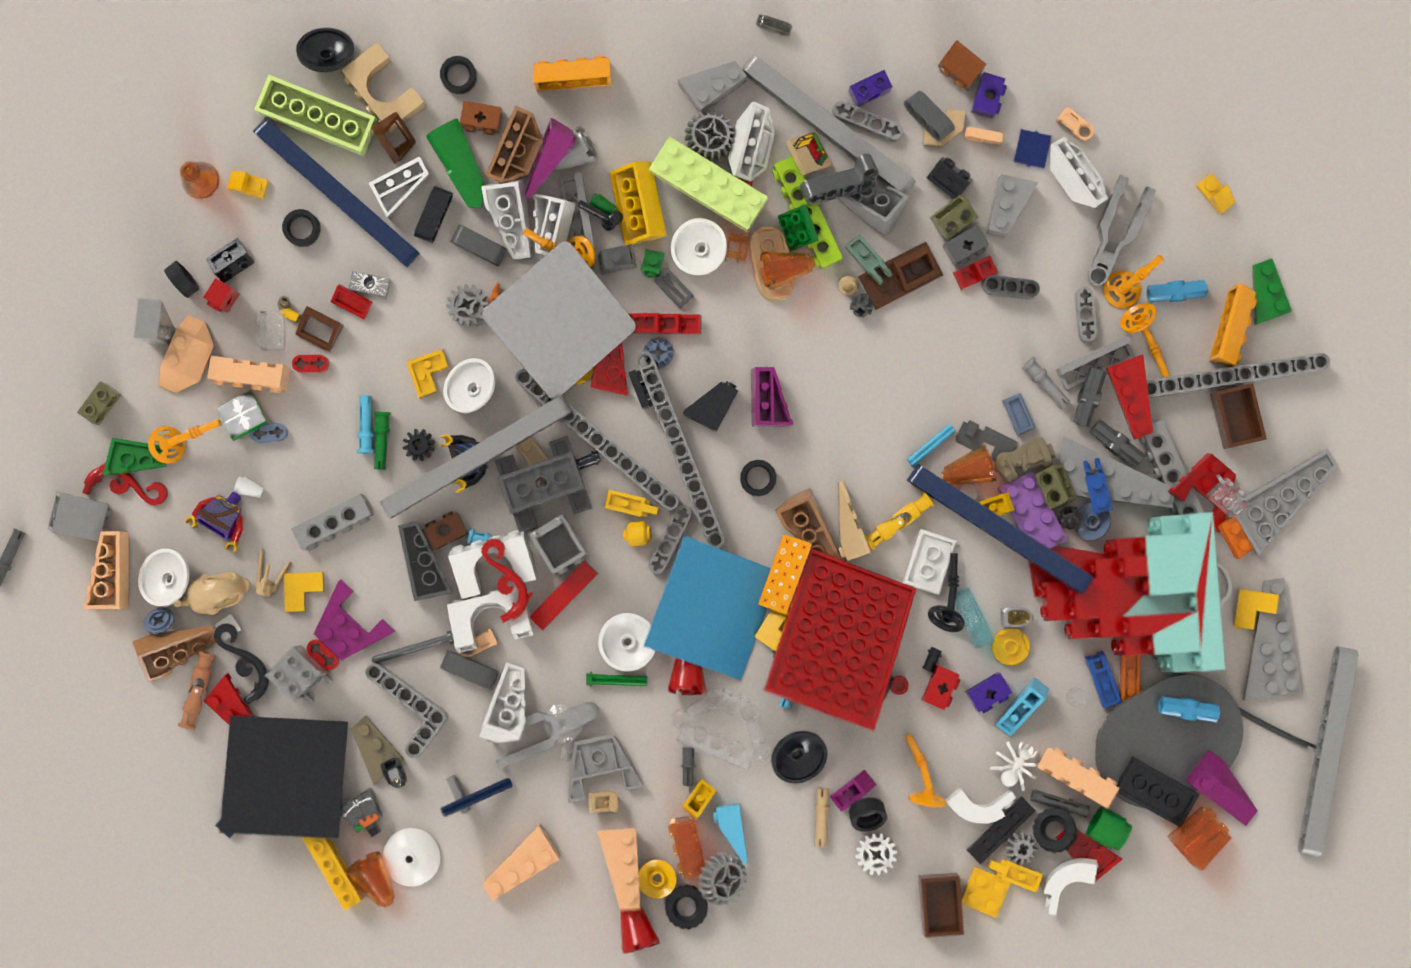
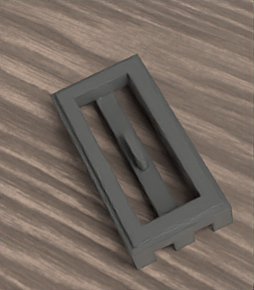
M669 268L654 280L679 309L694 297ZM667 274H668V275L679 285V287L688 295L686 298H685V297L679 292V290L665 277ZM661 279L678 295V297L682 300L681 303L660 282Z

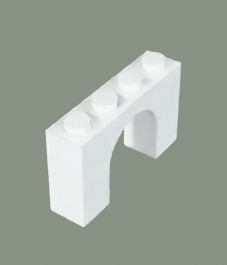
M519 530L509 532L507 536L501 537L496 535L491 537L497 538L504 543L505 553L503 556L510 561L513 571L521 577L523 582L536 580L537 571L525 531L519 532ZM482 540L474 541L466 547L458 545L450 550L448 557L462 599L481 594L482 586L476 570V562L482 556L481 549L484 544ZM491 547L488 553H498V549Z
M513 586L512 593L508 595H503L498 590L490 592L489 595H475L468 600L458 599L452 601L451 604H447L454 645L458 653L477 649L474 621L479 613L488 608H499L507 613L512 607V602L517 603L518 590L516 586ZM527 605L525 611L513 621L512 619L509 620L511 632L515 640L534 635Z

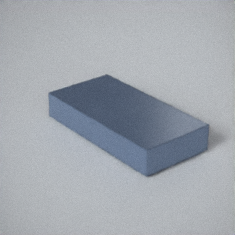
M1021 393L1002 401L1017 436L1035 428Z

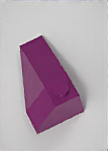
M550 118L542 140L543 151L538 152L535 163L537 167L532 170L525 191V199L529 200L565 157L568 149H572L576 138L573 137V130L554 118Z
M1208 750L1185 780L1245 826H1247L1258 811L1227 764L1210 750Z

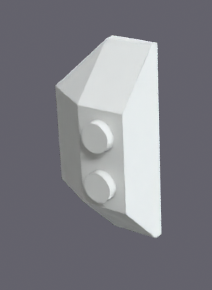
M752 102L738 119L734 130L735 135L733 136L735 141L731 143L732 150H729L728 161L733 176L749 182L766 170L775 137L770 109L756 102Z
M1066 137L1051 144L1050 170L1070 199L1094 208L1105 202L1108 196L1106 195L1104 181L1083 150L1068 141Z

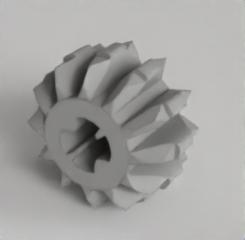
M1020 832L1018 837L1016 833H1013L1014 840L1007 839L1011 845L1005 846L1006 850H1011L1006 854L1007 857H1013V863L1019 860V864L1023 865L1025 859L1030 864L1031 860L1029 857L1031 856L1034 859L1037 857L1033 854V851H1039V848L1033 847L1037 841L1035 839L1031 840V834L1025 837V833ZM1019 845H1026L1024 852L1018 851L1020 849Z

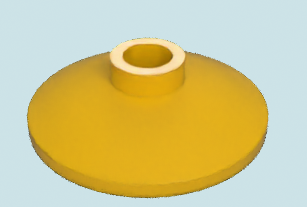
M656 859L645 863L639 871V887L646 896L660 899L668 896L674 890L676 873L668 862ZM660 875L661 880L655 881L653 877Z

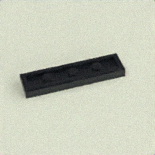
M1021 796L1004 812L1005 817L995 821L966 850L981 865L1036 810Z

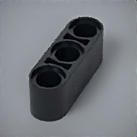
M438 186L433 187L416 226L415 237L431 244L434 242L451 203L452 192Z

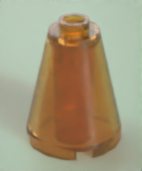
M191 161L181 166V184L184 191L191 197L205 199L212 196L215 190L218 189L220 177L218 171L210 163Z
M765 251L760 255V262H763V268H760L765 286L769 287L768 290L775 289L812 272L815 267L814 258L809 253Z
M981 445L946 465L944 471L941 472L943 480L950 485L997 481L996 475L993 473L994 467L989 451L986 450L987 446Z
M379 851L367 854L366 859L362 861L359 859L347 869V875L378 907L383 906L385 908L393 903L395 895L383 857Z

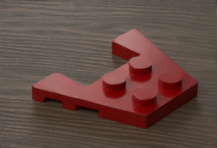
M1207 453L1191 468L1192 471L1187 476H1183L1175 487H1171L1168 492L1178 501L1184 502L1193 487L1214 505L1212 510L1214 530L1220 532L1217 526L1226 519L1237 474L1213 454Z

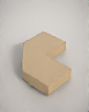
M946 109L945 115L953 122L955 130L941 141H937L924 129L923 145L943 147L961 133L964 127L965 111Z

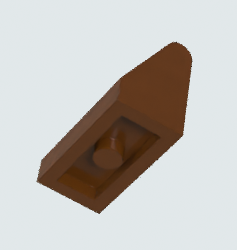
M397 112L371 127L394 164L402 160L416 143V140ZM394 123L407 140L396 148L392 147L384 135Z
M928 245L892 263V267L905 292L940 275ZM926 257L932 270L906 283L901 268Z
M306 306L295 335L330 352L344 325ZM310 317L333 328L328 343L304 331Z

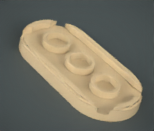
M773 226L760 227L754 232L749 241V250L757 288L765 299L773 302L782 301L791 295L795 286L788 245L786 244L784 234L779 229Z

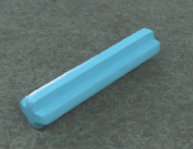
M951 425L946 426L907 459L908 463L912 467L916 466L956 432Z

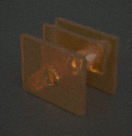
M732 229L729 230L725 261L729 257L737 259L736 263H739V259L744 260L743 264H746L750 232H748L747 237L743 236L744 233L736 235L732 234ZM730 241L740 242L738 252L729 250ZM742 243H746L745 253L741 252Z

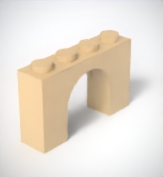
M378 42L341 70L344 74L342 78L348 86H354L356 89L354 94L360 101L364 99L368 104L365 107L372 116L376 115L379 118L377 123L394 112H397L405 123L424 109L426 104L413 87L391 102H380L371 96L370 82L372 78L392 62ZM394 123L388 130L390 134L398 129L397 125Z

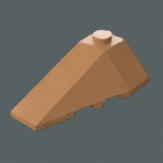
M811 488L793 495L775 510L782 526L795 538L812 543L811 549L842 560Z
M212 626L159 633L158 635L152 634L132 641L148 683L172 673L173 668L179 664L184 665L187 663L188 658L194 654L199 655V651H204L216 643Z

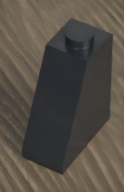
M728 381L726 383L720 382L687 407L683 415L717 433L738 393V390L735 389L737 386Z

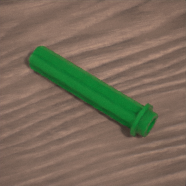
M590 672L586 673V685H590V687L592 685L647 686V676L592 674Z

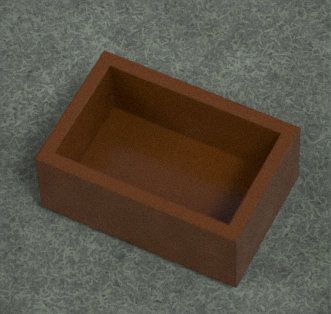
M1253 383L1210 394L1223 449L1267 439Z
M958 873L918 875L922 932L924 937L964 935L960 876Z

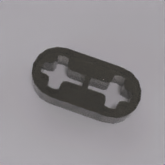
M762 14L758 15L756 26L783 36H790L793 27L785 21Z

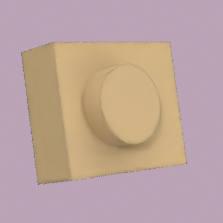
M616 792L588 793L590 813L618 812L620 800Z

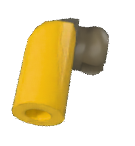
M280 297L278 308L281 316L297 323L301 314L292 311L288 297Z

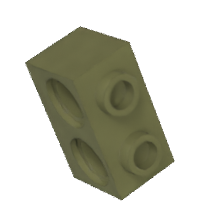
M961 195L930 217L939 234L947 240L956 237L958 232L970 226L978 218L969 200Z
M100 381L77 413L92 424L100 425L122 394L107 383Z
M1063 464L1052 465L1035 474L1037 485L1042 490L1045 497L1044 501L1050 510L1060 509L1078 499Z

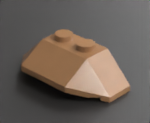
M515 105L485 174L486 177L500 183H506L529 175L543 142L541 132L532 112Z

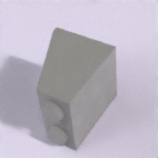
M57 492L48 530L99 541L101 532L106 529L103 524L104 520L109 517L110 508L104 502Z

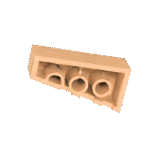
M211 356L207 379L212 380L215 385L224 386L225 383H232V387L243 388L246 385L251 386V390L262 391L263 388H268L271 393L281 394V391L288 390L291 369L281 364L273 365L265 362L256 364L257 362L248 360L237 361V359Z
M102 531L95 554V565L92 566L91 582L86 591L88 593L86 602H84L82 609H129V532Z
M1048 747L1037 768L1109 809L1120 789L1116 786L1118 783L1109 777L1106 780L1099 777L1100 772L1091 767L1087 770L1082 767L1083 763L1074 757L1072 760L1065 757L1066 753L1058 748L1053 750Z
M541 824L483 882L482 885L492 901L559 860L560 855Z
M636 828L597 831L620 910H641Z

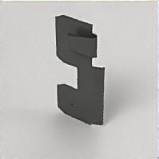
M971 420L968 423L963 421L956 435L957 443L975 452L980 449L983 441L995 446L991 454V460L995 462L1000 453L1015 451L1017 441L987 426L984 431L978 429L979 424Z

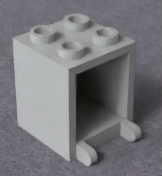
M563 514L529 534L552 574L558 573L561 576L570 570V565L575 564L577 566L584 560L586 561L585 556L588 553ZM574 550L577 555L561 565L558 559Z
M301 645L292 647L265 675L293 702L305 698L311 704L314 702V699L308 695L310 691L322 679H325L329 684L333 681L327 675L329 671L317 663Z

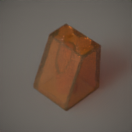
M1202 806L1184 821L1181 828L1177 827L1167 836L1187 861L1200 871L1206 868L1231 839L1228 834L1230 830L1223 823L1219 824L1215 819L1217 815L1210 808L1206 809Z

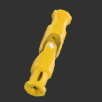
M925 492L922 493L919 499L910 502L896 512L890 520L878 525L875 531L865 536L868 547L873 551L879 543L887 541L894 536L897 530L903 529L920 517L921 513L927 508L933 507L934 504ZM901 513H908L906 522L899 516Z

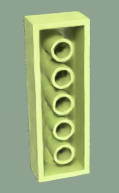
M268 75L254 109L260 116L364 157L374 135L371 127L377 124L378 121L375 116L271 75Z
M670 136L649 168L650 173L747 233L768 200L766 195Z

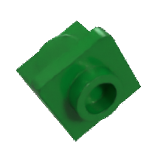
M645 250L641 266V272L644 273V276L655 278V275H660L664 258L663 252Z

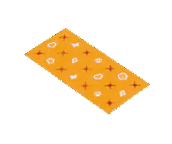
M783 534L758 605L785 615L787 614L812 543Z

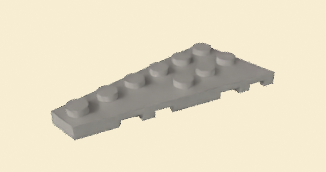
M1063 437L1060 464H1063L1076 496L1090 498L1085 480L1086 473L1083 461L1087 460L1090 466V475L1098 474L1095 458H1099L1111 501L1173 508L1174 496L1168 492L1171 486Z
M1329 449L1323 450L1228 507L1232 515L1236 516L1257 556L1261 555L1267 545L1274 540L1280 530L1287 525L1306 500L1313 495L1319 485L1338 466Z
M1284 578L1266 580L1262 584L1261 592L1280 595L1277 614L1259 612L1257 616L1256 631L1249 659L1250 666L1248 676L1246 677L1245 694H1243L1244 701L1301 693Z

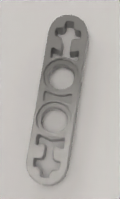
M838 101L833 107V115L843 122L890 141H897L902 136L903 128L897 122L845 101ZM844 106L846 112H850V109H852L850 119L847 118L848 114L845 112L842 115L838 114L839 110L836 108ZM862 113L864 120L856 122L853 117L854 114ZM879 120L882 127L877 130L873 129L871 122ZM885 123L889 124L887 128L890 130H892L894 127L897 128V132L899 134H895V136H892L891 131L886 130L885 133H883L882 131L885 127Z
M682 505L675 510L648 565L652 573L660 574L665 570L691 519L692 513L689 507ZM683 509H686V513L689 516L682 519L681 522L685 523L684 527H682L679 523L673 522L674 518L676 520L679 519V510L683 511ZM671 526L679 527L680 534L673 537L669 534ZM663 543L671 545L670 553L664 554L661 552L660 547ZM658 552L661 556L668 558L666 561L662 559L660 563L663 566L662 569L655 571L653 570L652 562L658 561L659 557L655 556Z

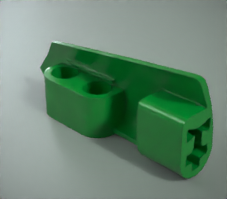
M456 118L432 130L426 135V138L445 167V171L467 207L480 209L484 200L481 186H485V182L460 122Z

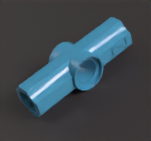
M1180 280L1168 282L1167 284L1148 285L1146 295L1148 302H1179L1191 298L1206 297L1208 290L1205 280L1191 282Z
M1161 696L1158 702L1159 713L1178 716L1186 720L1196 721V719L1217 722L1220 716L1218 705L1202 703L1191 698L1178 699Z

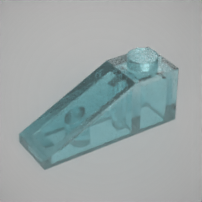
M968 587L957 592L955 605L959 614L964 619L965 629L973 647L979 648L993 642L994 638L970 588Z

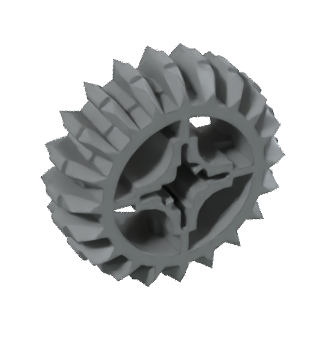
M708 110L705 116L702 112H699V118L694 115L692 117L693 122L688 121V128H685L687 135L684 136V140L688 141L686 147H692L691 150L706 159L710 157L711 162L714 161V157L717 160H721V155L726 157L728 155L727 151L732 150L731 143L735 141L733 139L735 132L732 131L734 126L728 125L730 123L729 119L723 120L724 114L718 117L717 111L710 115ZM703 124H710L708 128L697 129ZM716 126L723 131L724 135L716 130ZM712 129V139H710V142L708 143V134ZM695 137L704 142V147L697 142ZM723 143L718 148L710 149L713 144Z
M722 852V854L716 853L715 856H710V861H704L705 867H701L702 874L698 875L701 880L697 884L701 886L699 891L708 902L721 906L722 904L728 905L729 901L735 902V896L740 897V890H744L742 885L746 883L744 879L747 875L744 872L746 867L733 854Z

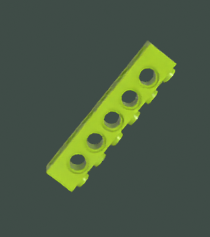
M793 156L775 163L772 174L775 180H779L781 183L780 191L782 196L788 198L790 203L788 205L789 211L806 204L812 214L813 225L820 231L817 234L819 241L806 246L814 254L812 260L815 266H819L823 270L841 262L843 257L819 205H809L805 198L798 201L793 197V194L796 192L802 193L800 185L806 180V177L802 176ZM787 175H792L795 177L796 181L794 183H788L786 182L785 177ZM823 243L827 246L828 250L820 252L817 249V245Z

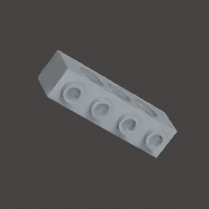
M359 494L291 528L300 548L310 551L319 546L318 543L323 540L325 542L336 538L335 534L341 531L343 534L353 529L352 526L357 523L360 525L370 521L369 517L373 516V513L364 495ZM352 509L355 512V517L352 520H348L346 513ZM332 518L338 521L335 529H331L329 526V521ZM315 527L320 529V535L317 538L312 535V530Z

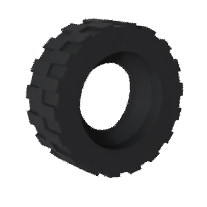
M1060 808L1045 809L1034 820L1033 835L1039 846L1044 848L1045 851L1061 853L1064 850L1070 849L1071 845L1073 846L1077 838V827L1072 816L1067 811H1063ZM1058 821L1063 824L1065 832L1060 839L1053 840L1046 835L1045 829L1050 822Z
M689 884L680 885L674 888L666 899V916L675 927L687 930L693 927L696 928L706 918L708 911L707 900L704 899L696 886H690ZM689 897L696 903V910L691 916H682L678 912L677 904L680 899Z

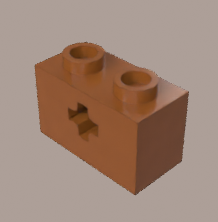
M463 101L460 125L465 131L469 132L480 130L487 135L499 134L503 110L498 106ZM484 116V119L479 123L478 119Z

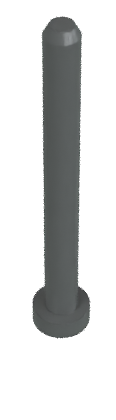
M452 630L447 631L446 635L373 656L372 662L380 663L446 642L453 644Z

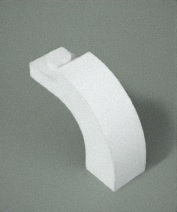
M959 788L945 800L949 807L963 819L984 824L995 822L1005 817L1001 809H1007L1013 805V800L1016 797L1012 791L1008 790L989 804L977 805L972 803Z
M1088 858L1071 859L1061 863L1050 873L1044 886V894H1048L1045 907H1049L1048 914L1056 915L1059 896L1066 885L1072 882L1094 884L1097 860Z

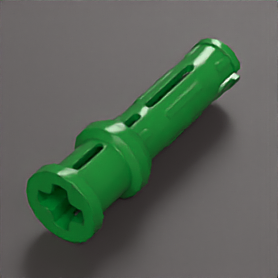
M374 412V415H376L375 427L373 428L374 433H376L374 469L386 470L387 433L389 434L390 432L389 416H391V412Z

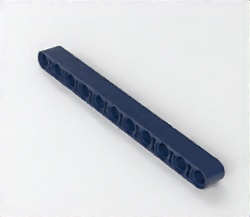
M266 117L252 131L407 268L418 257L420 253Z
M917 464L907 478V481L1081 595L1084 594L1094 578L921 465Z

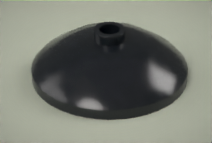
M318 28L309 31L300 38L297 43L296 53L298 60L306 68L316 72H333L345 67L354 56V43L341 30Z
M797 731L790 733L775 746L771 755L772 768L775 774L785 782L795 784L809 781L824 768L828 756L827 747L822 738L813 732Z

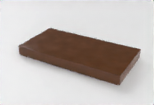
M926 241L884 263L892 272L890 278L882 272L880 267L875 270L881 276L882 284L876 283L867 272L858 276L865 292L870 296V301L874 302L873 307L875 311L943 276L934 258L940 275L905 292L892 267L894 261L928 245ZM926 257L901 268L906 283L932 270Z

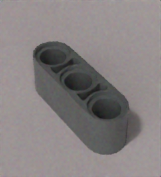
M919 90L904 101L906 110L937 141H941L955 130L953 122L924 92Z
M460 224L450 240L456 246L498 267L508 250L502 245Z
M990 275L983 281L982 289L989 295L1032 299L1039 293L1040 286L1036 281L1030 279ZM990 280L994 281L996 289H990L987 286V282ZM1007 283L1014 284V292L1007 290ZM1026 285H1030L1034 288L1033 294H1028L1026 292Z
M447 650L440 666L444 671L487 689H492L499 672L450 650Z

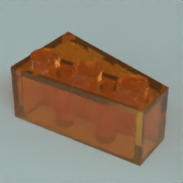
M688 815L672 819L670 825H668L670 837H674L675 844H672L675 856L678 855L680 863H677L679 874H683L684 879L702 874L701 867H705V862L694 817Z

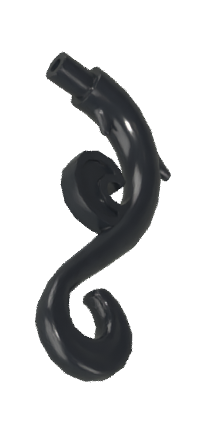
M221 624L214 632V640L221 648L242 657L235 665L238 675L247 677L252 673L253 667L247 668L246 663L253 664L258 672V684L254 682V689L251 691V694L244 698L245 702L249 705L254 700H259L267 691L269 679L265 675L269 671L254 654L225 644L221 639V635L224 632H228L231 635L230 643H234L237 639V629L232 624Z

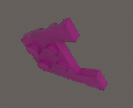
M342 579L338 581L314 632V635L340 660L346 659L395 632L384 619H381L369 633L341 607V604L354 592Z

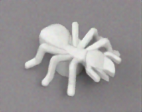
M1006 742L1014 760L997 751L996 755L1007 761L1006 766H992L990 770H1006L1001 774L1000 781L1007 787L1014 786L1019 777L1021 790L1025 791L1022 772L1033 779L1037 777L1022 766H1038L1040 762L1024 763V760L1034 758L1038 752L1035 751L1030 756L1033 753V747L1031 746L1027 750L1028 744H1025L1021 750L1024 743L1021 742L1018 747L1020 756L1017 758L1010 742Z

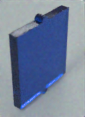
M1021 129L1013 162L1026 164L1027 167L1034 166L1044 169L1052 136L1038 133L1037 130L1033 132Z

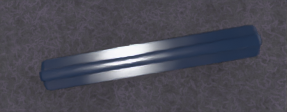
M510 778L503 779L441 807V813L444 817L454 814L511 788L512 782Z

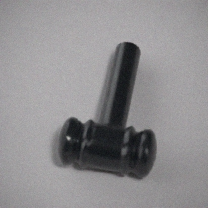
M582 200L578 203L579 208L602 219V227L607 231H611L623 221V215L620 211L615 210L607 214Z

